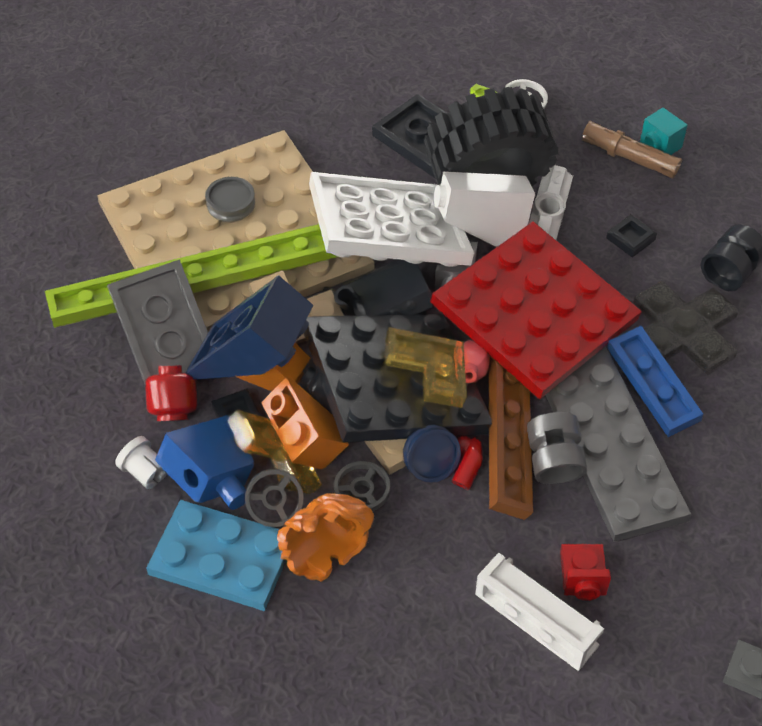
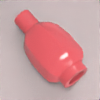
M467 340L457 348L453 364L454 368L461 373V378L464 382L473 383L479 381L488 373L490 355L473 340Z

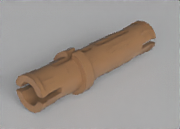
M592 121L588 122L582 134V141L606 150L608 155L624 157L672 179L677 174L682 163L681 158L625 136V132L621 130L615 132Z

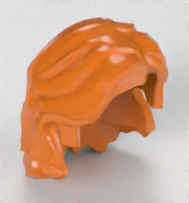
M336 493L320 495L310 502L306 508L297 511L291 519L284 523L285 526L278 530L277 541L279 542V550L282 551L281 559L287 560L289 570L295 575L305 576L309 580H319L321 582L331 574V560L333 558L338 559L339 564L345 565L352 557L356 556L366 547L368 531L374 521V513L366 506L365 502L358 498Z

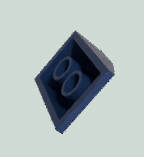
M276 276L212 325L185 373L196 380L261 375L276 365L283 367L295 354L296 349L293 345L308 328L309 322L306 319L314 305L281 276Z

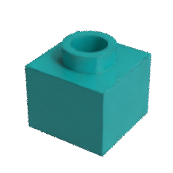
M662 107L644 119L640 142L672 155L683 146L687 124Z

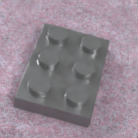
M180 259L108 284L107 288L144 384L149 376L159 374L158 366L182 365V373H185L206 338L208 331Z

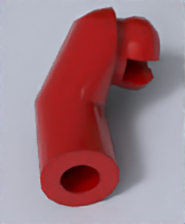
M460 436L458 442L463 458L451 482L461 488L470 490L482 465V443L476 438L470 439L468 436Z

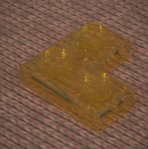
M389 327L385 336V365L423 372L424 401L462 408L467 398L464 342Z
M237 410L227 420L235 435L234 441L242 451L248 454L253 453L269 457L275 469L285 470L298 480L303 493L312 494L322 486L313 467L292 463L270 419ZM276 474L277 479H278V481L280 482V480H281L284 476H283V475H280V474ZM290 480L285 489L298 492L296 485Z

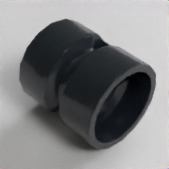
M738 224L731 226L702 258L700 266L706 280L728 292L736 291L751 275V272L762 262V236L755 229L746 225Z

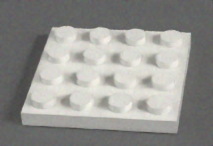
M311 172L309 186L326 253H332L338 257H350L351 255L367 256L379 261L390 258L405 260L413 264L435 262L448 267L458 265L471 266L474 251L465 231L445 222L439 207L435 206L434 193L437 185Z

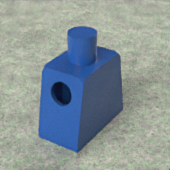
M228 415L165 434L155 461L195 502L203 503L221 497L231 510L238 509L245 504L246 488L244 485L251 473L254 462Z

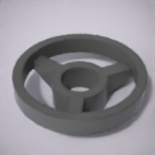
M357 461L346 465L338 472L334 480V493L351 495L363 502H367L368 505L366 506L373 512L382 507L388 500L390 495V479L385 470L377 464ZM368 469L365 477L354 479L350 485L339 486L341 479L350 471ZM375 472L383 478L386 484L385 493L378 501L373 497L374 484L372 480ZM364 485L370 490L365 494H359L355 491V488Z
M267 469L255 475L249 482L245 492V503L249 514L255 521L268 527H280L285 525L284 523L302 508L303 491L298 480L291 473L282 469ZM280 474L284 476L278 484L272 483L265 486L262 492H251L253 485L266 475ZM291 480L298 489L299 499L295 510L287 517L283 509L287 499L284 488ZM269 491H280L282 494L281 500L275 504L269 503L266 500V495ZM249 500H262L266 508L277 510L281 520L267 521L260 518L252 510Z

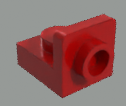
M561 544L560 556L564 595H575L580 600H593L600 596H606L611 575L610 570L606 569L603 544Z

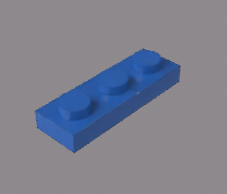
M642 326L609 340L607 349L667 437L701 422L703 417L702 411Z

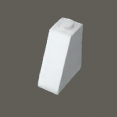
M443 172L441 185H437L435 188L434 203L436 207H439L445 222L498 247L528 225L535 192L526 176Z

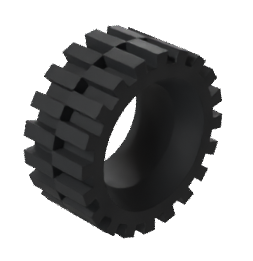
M503 87L501 93H496L494 88L484 90V95L477 98L475 93L465 96L467 102L460 105L455 101L449 105L450 112L448 114L440 112L435 117L437 124H430L427 128L428 135H425L424 139L425 147L438 185H441L443 172L526 176L533 187L539 182L537 177H545L550 172L549 166H554L557 161L558 147L541 101L539 102L535 94L529 95L525 89L520 88L514 94L512 87Z

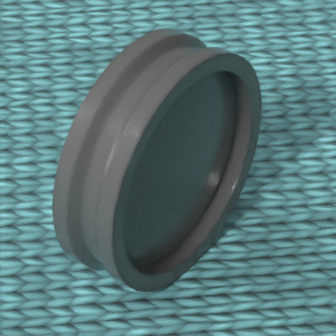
M223 177L211 183L206 190L205 198L208 212L218 220L227 222L238 221L250 215L255 208L254 188L243 178Z

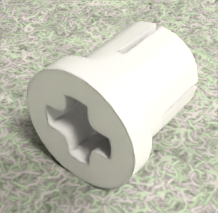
M144 436L131 440L116 458V466L121 471L132 474L146 489H152L157 485L154 480L159 483L167 475L155 461L157 453L151 449L150 441Z

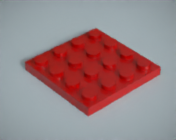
M534 221L433 292L430 301L539 399L608 345L609 340L618 337L634 324L642 312Z

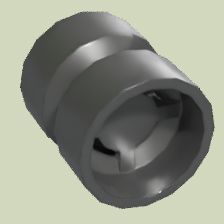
M552 412L535 417L528 422L527 432L530 448L536 451L532 456L535 479L543 484L571 482L586 474L587 465L584 449L578 445L582 438L576 415L568 412Z

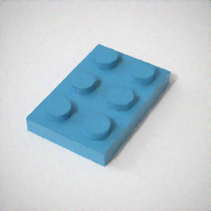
M180 500L146 569L150 576L265 611L287 560L281 559L282 551L278 547L277 534L280 529L264 526L254 521Z

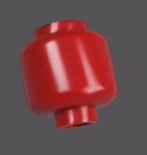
M182 365L158 366L159 374L149 376L145 382L147 411L152 415H157V421L188 420V414L197 409L196 380L192 376L182 373Z

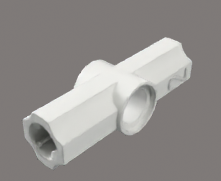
M554 165L552 168H549L550 172L545 177L542 176L529 224L534 221L556 240L565 212L573 176L567 172L566 168Z

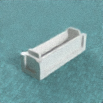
M498 553L477 576L475 595L579 671L599 647V643L596 640L604 631V628L600 626V622L596 620L593 623L512 565L513 559L509 557L505 560V557Z

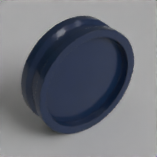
M438 425L426 426L427 428L417 430L407 438L403 448V460L407 469L419 480L438 482L447 478L456 469L460 460L461 449L457 438L446 428Z

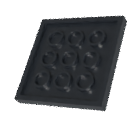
M444 314L307 317L306 320L309 322V326L304 332V336L316 369L320 374L321 383L343 443L407 439L412 433L427 428L426 426L428 425L444 427L454 436L489 434L492 419L475 382H464L461 378V373L454 368L453 358L458 350V344Z

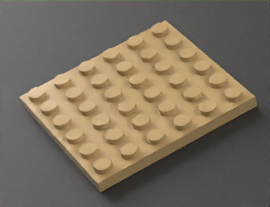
M285 130L97 195L99 204L134 269L319 224L309 186L311 172L313 171ZM223 177H239L247 180L254 188V210L250 215L238 221L227 222L214 218L208 212L205 198L209 185ZM351 255L350 257H336L284 270L283 272L289 284L306 297L322 291L326 286L332 287L374 270V261L367 256ZM272 274L193 293L207 331H210L216 321L251 296L248 289L250 282Z

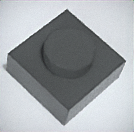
M738 639L722 682L762 699V649Z

